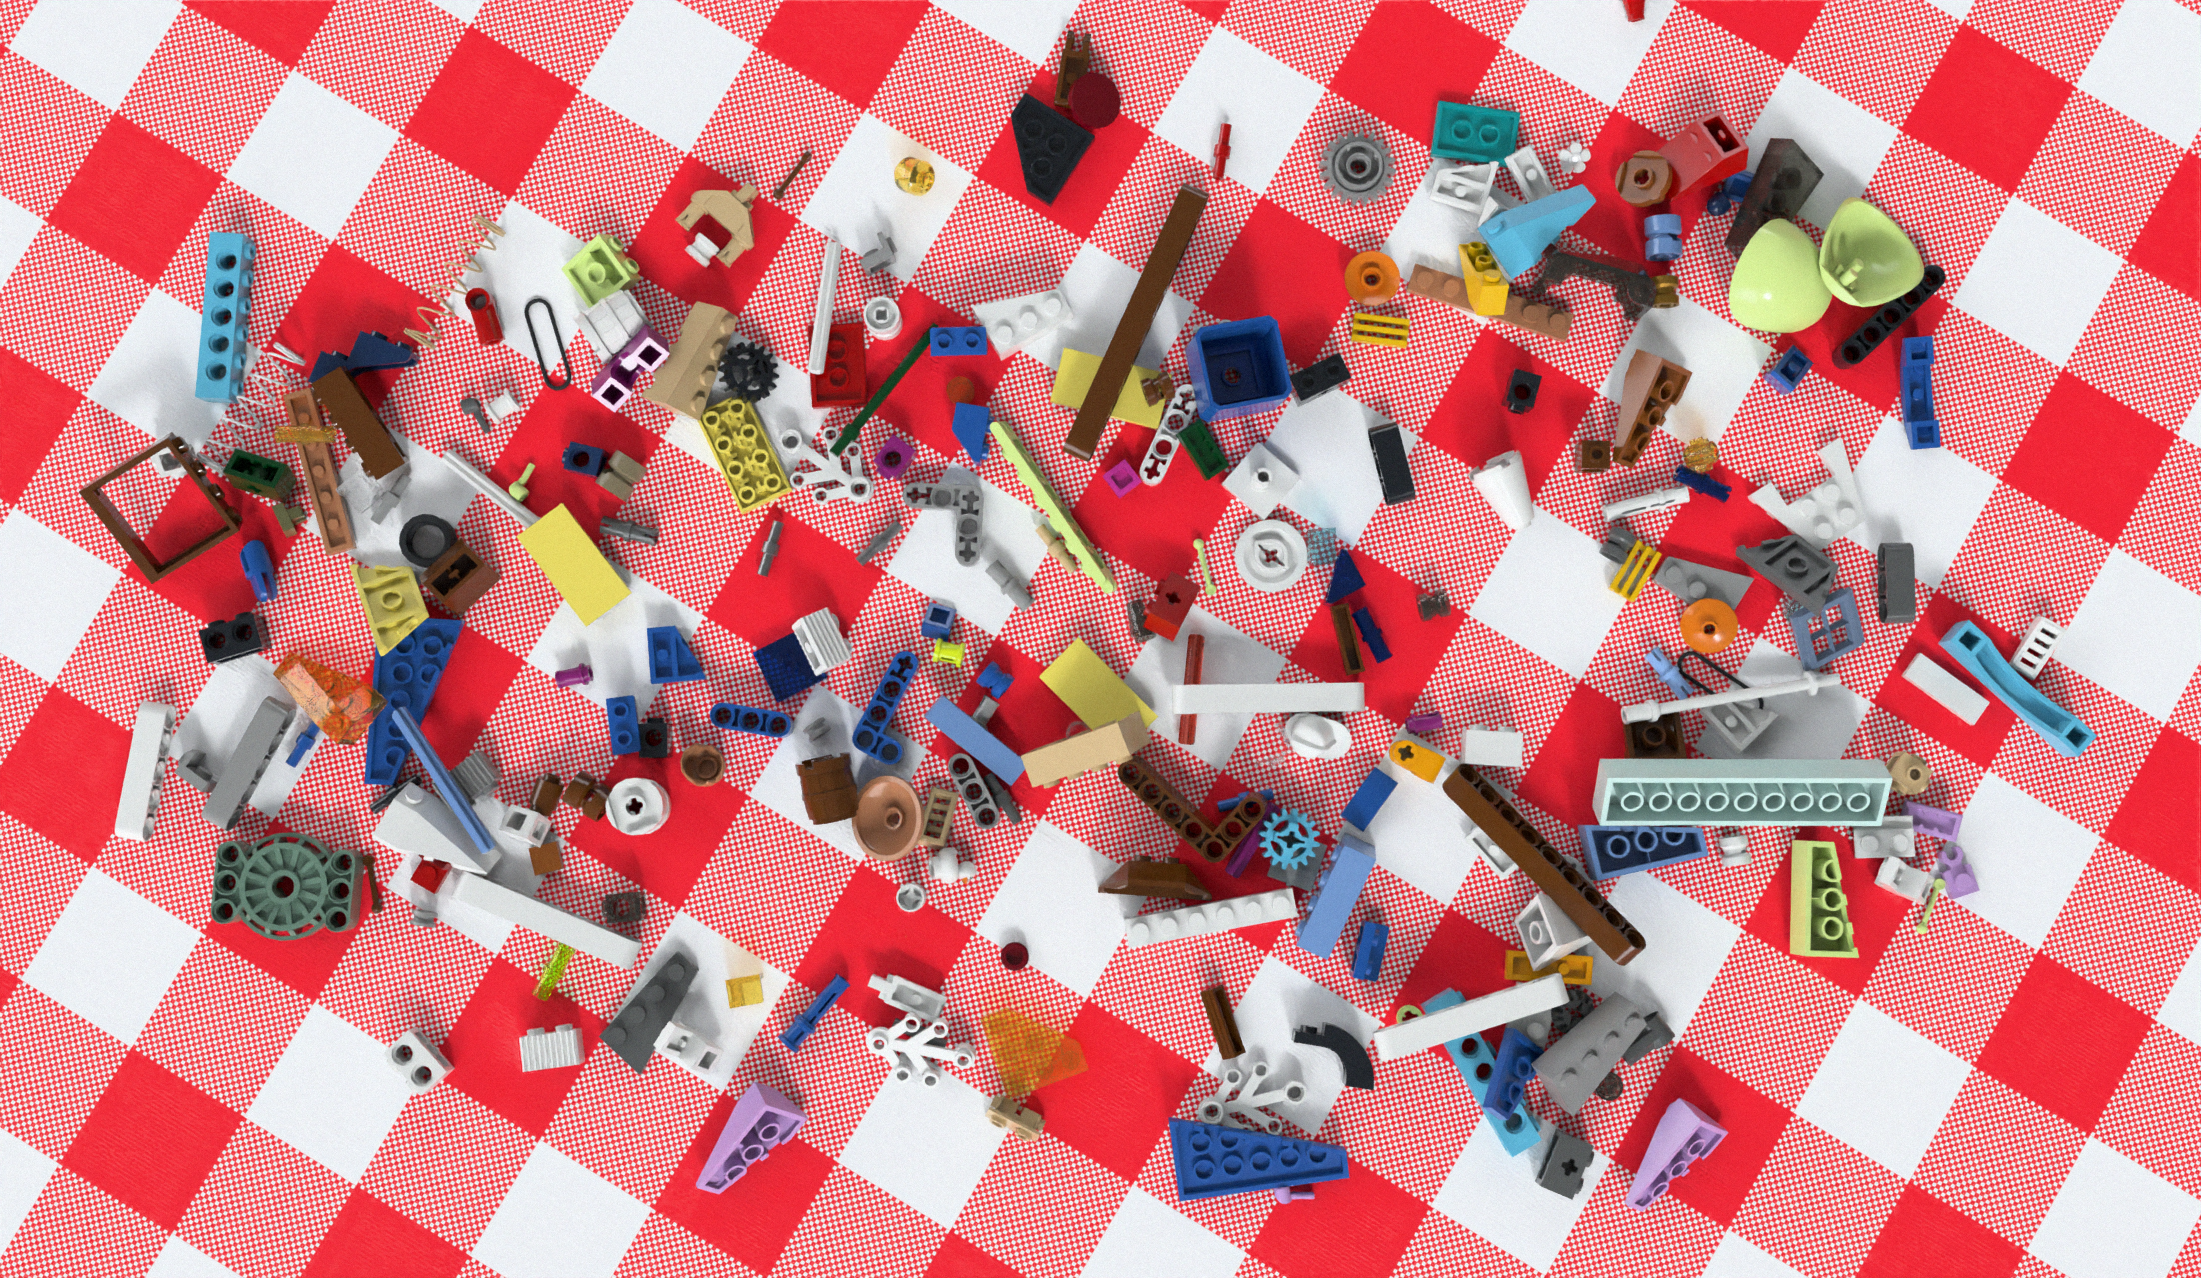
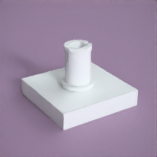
M1258 442L1226 478L1222 486L1260 519L1265 520L1300 480V477Z

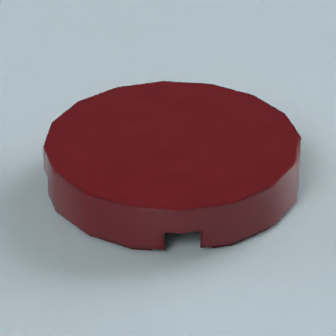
M1095 72L1079 77L1073 82L1068 93V105H1071L1073 112L1071 114L1083 127L1091 130L1104 128L1113 123L1119 114L1121 106L1119 91L1114 82L1103 74Z

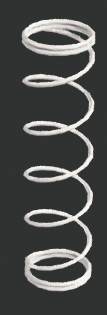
M275 342L273 347L289 358L272 352H268L267 357L287 378L289 383H282L258 374L251 375L252 379L269 396L274 405L264 404L244 396H236L238 402L249 412L259 426L254 427L226 417L221 418L223 424L242 443L243 448H236L212 439H206L208 446L226 465L228 463L226 459L209 442L233 450L235 448L245 450L246 446L239 435L224 420L251 429L261 428L258 418L239 398L265 407L277 406L274 398L255 377L283 386H290L292 384L288 375L270 355L302 366L306 363L303 358L278 342ZM200 452L196 453L195 457L200 462L224 475L223 470L225 467Z

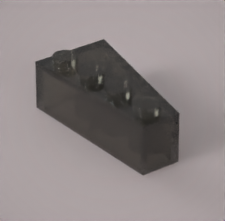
M1770 138L1724 243L1738 260L1751 238L1767 222L1778 218L1791 222L1825 175L1793 139Z

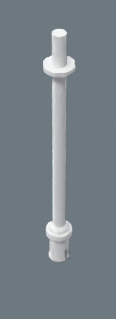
M1805 671L1803 679L1660 704L1650 699L1646 700L1643 704L1622 706L1621 717L1624 724L1644 720L1655 722L1662 714L1805 690L1808 695L1814 696L1817 694L1819 687L1840 684V676L1838 673L1815 677L1813 672Z

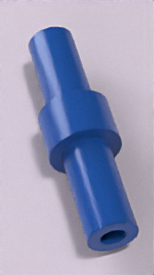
M316 714L306 731L300 733L295 741L297 745L286 760L288 765L296 768L307 749L311 750L316 742V735L326 721L324 717Z
M1272 788L1258 791L1266 797L1267 801L1274 799ZM1250 792L1238 793V797L1218 801L1219 813L1234 809ZM1247 802V808H1252L1253 804H1257V802Z

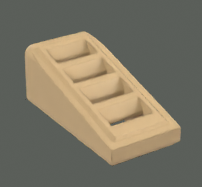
M932 786L924 811L923 832L917 844L937 850L945 848L959 793ZM935 798L950 801V805L935 803ZM932 809L946 812L947 815L945 817L933 814ZM929 820L942 823L944 826L940 828L929 825ZM926 832L941 835L940 839L926 836Z

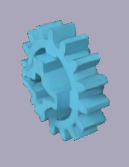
M1281 808L1280 816L1271 812L1272 821H1262L1266 830L1258 831V834L1264 837L1263 841L1258 842V846L1266 847V850L1262 853L1263 857L1272 856L1270 863L1276 865L1280 861V868L1284 870L1287 868L1288 863H1290L1294 870L1297 869V862L1299 861L1306 866L1308 864L1306 857L1308 855L1311 857L1316 856L1312 851V847L1320 846V843L1314 841V837L1320 835V832L1311 829L1316 822L1314 820L1306 822L1308 814L1305 812L1301 813L1298 817V811L1295 808L1291 809L1290 814L1287 813L1285 808ZM1285 821L1282 828L1277 831L1273 830L1277 824ZM1298 822L1304 827L1307 837L1300 834ZM1291 833L1292 836L1300 841L1289 842L1287 846V842L1277 836H1288ZM1271 841L1276 842L1280 847L1279 855L1272 848ZM1300 847H1304V849L1298 855L1293 857L1294 851H1296Z

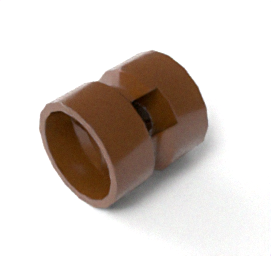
M582 770L567 787L562 801L574 809L582 808L585 816L598 822L606 814V801L612 792V788L604 783L596 784V778ZM595 793L594 797H593L592 800L589 802L588 800L590 799V797L592 796V794Z

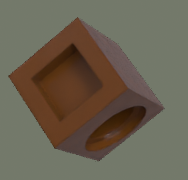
M1582 440L1575 445V473L1603 474L1610 469V441Z

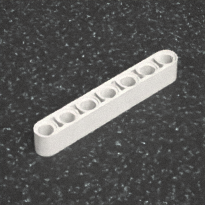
M1364 683L1172 686V714L1365 711Z
M462 870L451 895L460 901L628 970L632 969L642 946V942L638 939L487 876Z
M1555 973L1376 1030L1372 1034L1381 1061H1387L1566 1004L1570 1000L1561 973Z

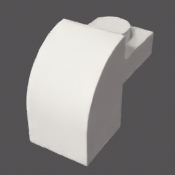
M1890 855L1889 858L1884 859L1874 883L1894 894L1924 905L1935 879L1929 873L1907 866L1901 859Z
M669 1021L653 1044L659 1051L678 1057L690 1069L706 1075L710 1074L724 1053V1050L710 1038L681 1021L679 1024Z

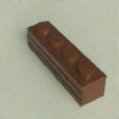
M1345 603L1330 607L1346 676L1364 672L1365 668L1349 604Z
M1223 984L1201 991V1000L1204 1003L1222 1059L1235 1058L1245 1053L1246 1051Z

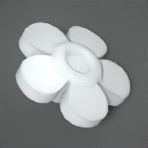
M1573 142L1570 144L1571 152L1567 149H1562L1558 155L1559 159L1563 161L1561 169L1565 173L1571 172L1573 168L1576 173L1583 172L1586 168L1584 162L1591 158L1588 149L1582 150L1580 143Z

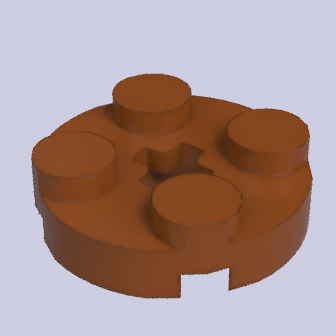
M1639 151L1633 154L1634 157L1627 163L1624 161L1620 165L1615 178L1616 189L1620 196L1632 206L1647 207L1652 204H1659L1665 199V194L1671 186L1672 167L1655 151ZM1645 173H1648L1649 180L1641 184L1638 179L1644 177Z

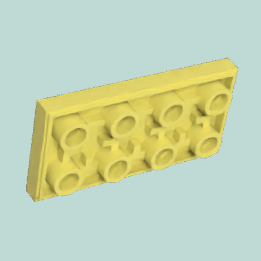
M1064 347L1050 402L1080 410L1104 357ZM1133 365L1110 418L1158 430L1165 399L1159 400L1156 405L1149 407L1145 400L1140 380L1157 378L1158 374L1163 372Z
M731 396L704 409L698 423L742 515L793 491L751 401L743 403L742 396L735 400Z
M564 503L558 505L516 536L586 627L632 594V591Z
M1079 637L1039 676L1092 731L1094 728L1115 719L1120 721L1137 711L1140 712L1145 728L1158 717Z

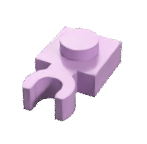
M1959 846L1951 847L1953 851L1952 859L1947 858L1945 851L1937 852L1939 861L1946 865L1947 870L1941 871L1940 875L1945 881V889L1949 899H1956L1980 891L1971 864L1961 863L1963 852Z

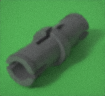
M603 516L601 523L612 525V528L600 525V533L618 536L627 542L634 540L651 546H656L658 539L647 537V534L659 537V529L637 525L633 520L625 522L608 516Z

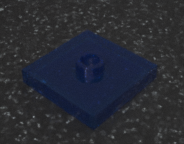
M794 632L753 652L777 703L828 679L826 672L817 676L814 674V670H812V666L809 664V660L804 654V650Z

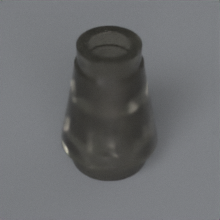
M1138 599L1127 603L1130 637L1134 638L1135 643H1142L1157 636L1156 633L1143 627L1148 617L1143 614L1146 609L1143 601Z

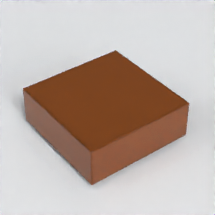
M558 841L543 844L540 848H528L535 876L565 869Z

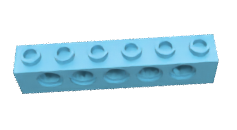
M210 232L195 391V397L205 402L239 404L236 396H242L244 392V383L241 379L242 369L246 366L244 345L249 337V329L246 323L247 314L251 311L249 289L254 281L251 267L252 260L256 256L254 241L245 234ZM236 258L235 266L229 269V262ZM230 286H234L233 293L226 297L227 289ZM231 313L230 321L224 324L225 315ZM229 340L228 348L225 351H221L222 343ZM226 367V375L219 379L220 370Z
M1449 987L1420 1005L1425 1014L1466 1002L1460 991L1455 993L1454 989ZM1479 1032L1443 1043L1507 1154L1514 1157L1542 1140L1537 1133L1541 1131L1538 1122L1533 1115L1528 1117L1523 1109L1527 1105L1523 1097L1513 1112L1517 1113L1519 1118L1518 1123L1513 1127H1507L1506 1120H1499L1482 1107L1496 1062L1493 1057L1497 1056L1489 1040L1484 1042ZM1467 1038H1473L1475 1042L1474 1049L1468 1053L1463 1052V1041ZM1481 1063H1488L1489 1073L1485 1077H1478L1476 1069Z

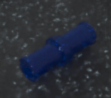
M1683 464L1676 468L1675 473L1678 474L1673 475L1674 481L1693 488L1694 492L1699 495L1704 493L1722 503H1725L1730 496L1727 492L1730 493L1732 491L1731 486L1710 478V474L1705 472L1701 474L1685 467Z
M1367 606L1352 613L1351 616L1363 635L1361 639L1363 643L1366 642L1377 664L1392 657L1393 654L1381 635L1383 631L1381 627L1377 628Z

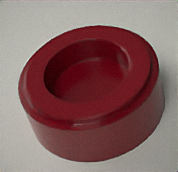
M1010 942L1001 951L1002 964L1012 971L1021 970L1029 960L1028 949L1020 942Z

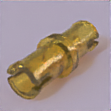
M302 423L301 426H275V431H278L275 432L276 443H302V445H310V443H336L337 440L334 437L337 436V431L333 425L310 426L309 423Z

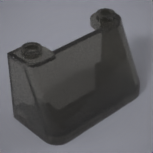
M1558 241L1555 245L1551 244L1541 252L1543 257L1538 261L1530 292L1544 295L1550 286H1560L1564 280H1567L1572 275L1617 288L1613 302L1620 303L1623 306L1624 319L1637 322L1653 307L1657 288L1649 270L1640 263L1563 241Z

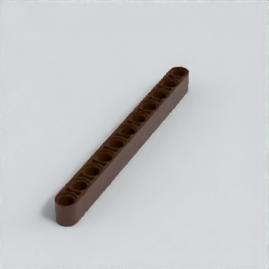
M1183 183L1069 432L1063 452L1088 463L1091 460L1205 209L1209 193Z

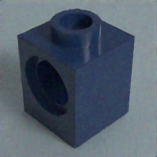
M570 441L569 448L566 447L562 455L563 468L570 473L597 479L606 467L609 453L600 448ZM583 454H588V464L579 467V457Z

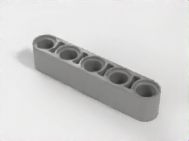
M268 696L263 700L205 804L201 818L226 831H230L237 824L296 715L295 708L272 696Z

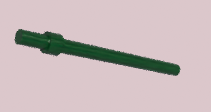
M932 323L851 424L847 423L842 429V435L829 450L831 454L838 458L851 441L855 442L861 434V428L930 345V329L932 327H939L938 325Z

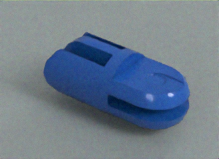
M252 540L239 553L246 579L250 580L258 601L267 602V599L270 601L275 600L278 590L273 576L275 570L269 553L263 542Z

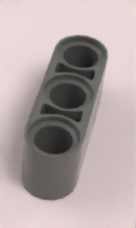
M1880 543L1877 552L1880 621L1882 623H1913L1916 615L1913 545L1911 543Z

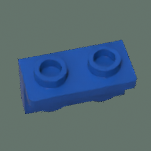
M932 327L930 329L931 356L987 355L988 340L986 327Z
M629 695L606 699L612 754L623 756L630 755L633 752H640L642 747L635 696Z
M1365 920L1361 921L1349 972L1351 977L1374 982L1378 980L1389 933L1388 926Z

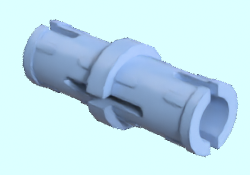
M1658 646L1651 650L1652 653L1644 656L1645 660L1660 675L1658 679L1662 683L1665 682L1679 700L1688 697L1687 694L1690 695L1694 691L1678 672L1680 670L1677 665L1673 666Z

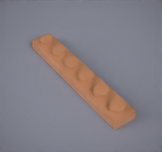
M1415 263L1406 292L1476 314L1468 299L1465 279ZM1508 293L1504 315H1484L1482 317L1564 343L1567 339L1574 314Z
M306 388L283 395L326 555L333 556L356 549L357 545L318 403L311 392L314 389Z

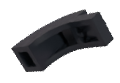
M1324 1021L1322 1022L1321 1033L1317 1032L1318 1027L1301 1024L1300 1029L1293 1028L1291 1038L1293 1042L1325 1047L1338 1055L1343 1066L1342 1083L1345 1086L1374 1090V1073L1371 1061L1362 1045L1350 1033L1337 1025Z

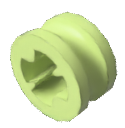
M1404 1005L1398 1010L1396 1020L1397 1023L1403 1022L1402 1017H1406L1404 1013L1407 1011L1417 1014V1017L1423 1014L1415 1006Z

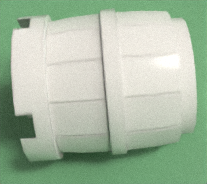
M628 289L625 291L619 290L606 298H601L598 300V303L584 313L581 311L572 317L603 364L613 359L612 356L616 355L628 344L645 323L653 327Z
M630 778L621 781L613 787L606 801V813L612 826L629 835L651 834L661 828L669 818L671 811V800L666 790L656 781L646 778ZM634 798L643 804L638 815H636L635 811L629 810V806L632 805V799Z

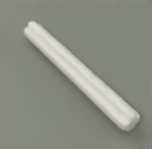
M829 241L826 243L808 363V370L812 374H822L824 372L842 250L841 244L838 242Z
M448 450L443 455V463L526 528H529L540 519L456 452Z

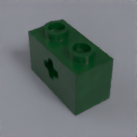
M236 448L223 470L224 475L234 488L281 503L283 502L284 504L297 482L296 477L287 464Z

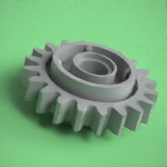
M1362 129L1358 137H1355L1352 130H1349L1347 139L1338 134L1337 144L1330 141L1328 143L1330 151L1323 150L1322 157L1325 160L1320 161L1319 168L1326 171L1320 173L1319 178L1321 180H1328L1324 184V190L1333 188L1332 199L1337 195H1341V205L1347 199L1351 200L1352 208L1355 207L1357 200L1361 201L1363 207H1366L1368 198L1373 203H1377L1378 194L1385 196L1387 193L1385 186L1391 187L1393 184V180L1389 177L1395 175L1396 169L1390 166L1395 163L1396 159L1393 157L1387 158L1391 152V147L1382 149L1384 139L1382 138L1374 142L1375 134L1373 132L1368 138H1365ZM1352 164H1360L1364 168V172L1360 174L1354 173L1350 166Z

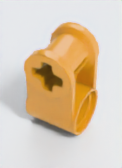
M1408 740L1396 741L1389 749V757L1392 762L1431 784H1434L1446 760L1445 757ZM1407 746L1406 752L1409 753V757L1400 759L1401 754L1398 752V749Z

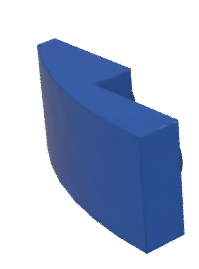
M1375 767L1340 816L1364 832L1394 791L1398 782Z

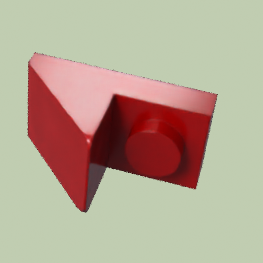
M418 855L422 860L410 880L433 894H437L453 867L449 862L434 859L432 862L424 860L423 855Z

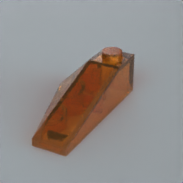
M293 652L287 655L273 673L312 721L336 744L354 745L389 702L370 684L327 668L320 663Z

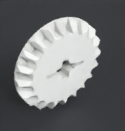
M1263 520L1251 525L1243 532L1236 545L1235 564L1240 576L1248 585L1260 591L1268 593L1280 592L1291 587L1300 579L1307 565L1308 554L1304 539L1294 527L1279 520ZM1261 548L1269 552L1273 549L1276 550L1277 554L1275 557L1281 564L1270 561L1269 564L1264 561L1266 555Z

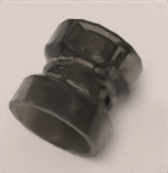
M1445 589L1436 590L1433 596L1426 593L1416 595L1418 613L1422 622L1432 620L1436 614L1441 618L1451 615L1450 602Z

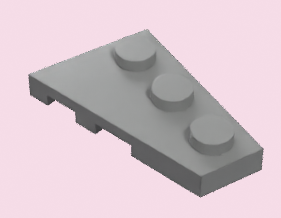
M1668 556L1664 559L1651 581L1688 605L1700 599L1714 598L1727 603L1735 610L1754 578Z

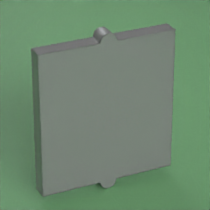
M1291 833L1288 836L1280 837V839L1287 842V846L1289 842L1300 841L1292 836ZM1320 843L1319 847H1312V851L1316 856L1311 857L1308 855L1306 857L1308 862L1306 866L1299 861L1297 862V869H1292L1290 863H1288L1287 868L1284 870L1280 868V861H1278L1276 865H1270L1267 876L1285 882L1288 887L1293 885L1311 892L1327 845ZM1277 846L1275 851L1278 855L1280 854L1279 846ZM1300 847L1296 851H1294L1293 857L1298 855L1304 849V847Z

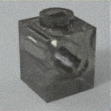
M645 891L606 894V900L602 901L603 917H607V923L647 919ZM621 899L626 900L630 906L629 912L626 915L621 914L617 908Z

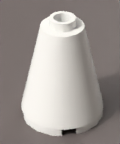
M1519 450L1498 455L1486 461L1487 464L1482 470L1477 466L1468 473L1470 481L1509 529L1515 528L1516 531H1521L1532 525L1531 520L1535 516L1522 455Z

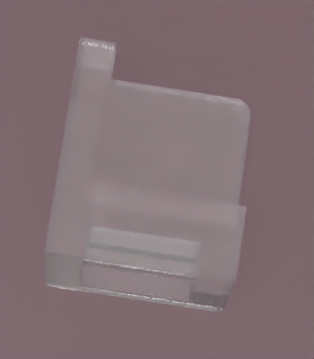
M360 469L336 489V492L346 497L356 511L363 514L381 500L385 490L373 476L369 477L363 469Z

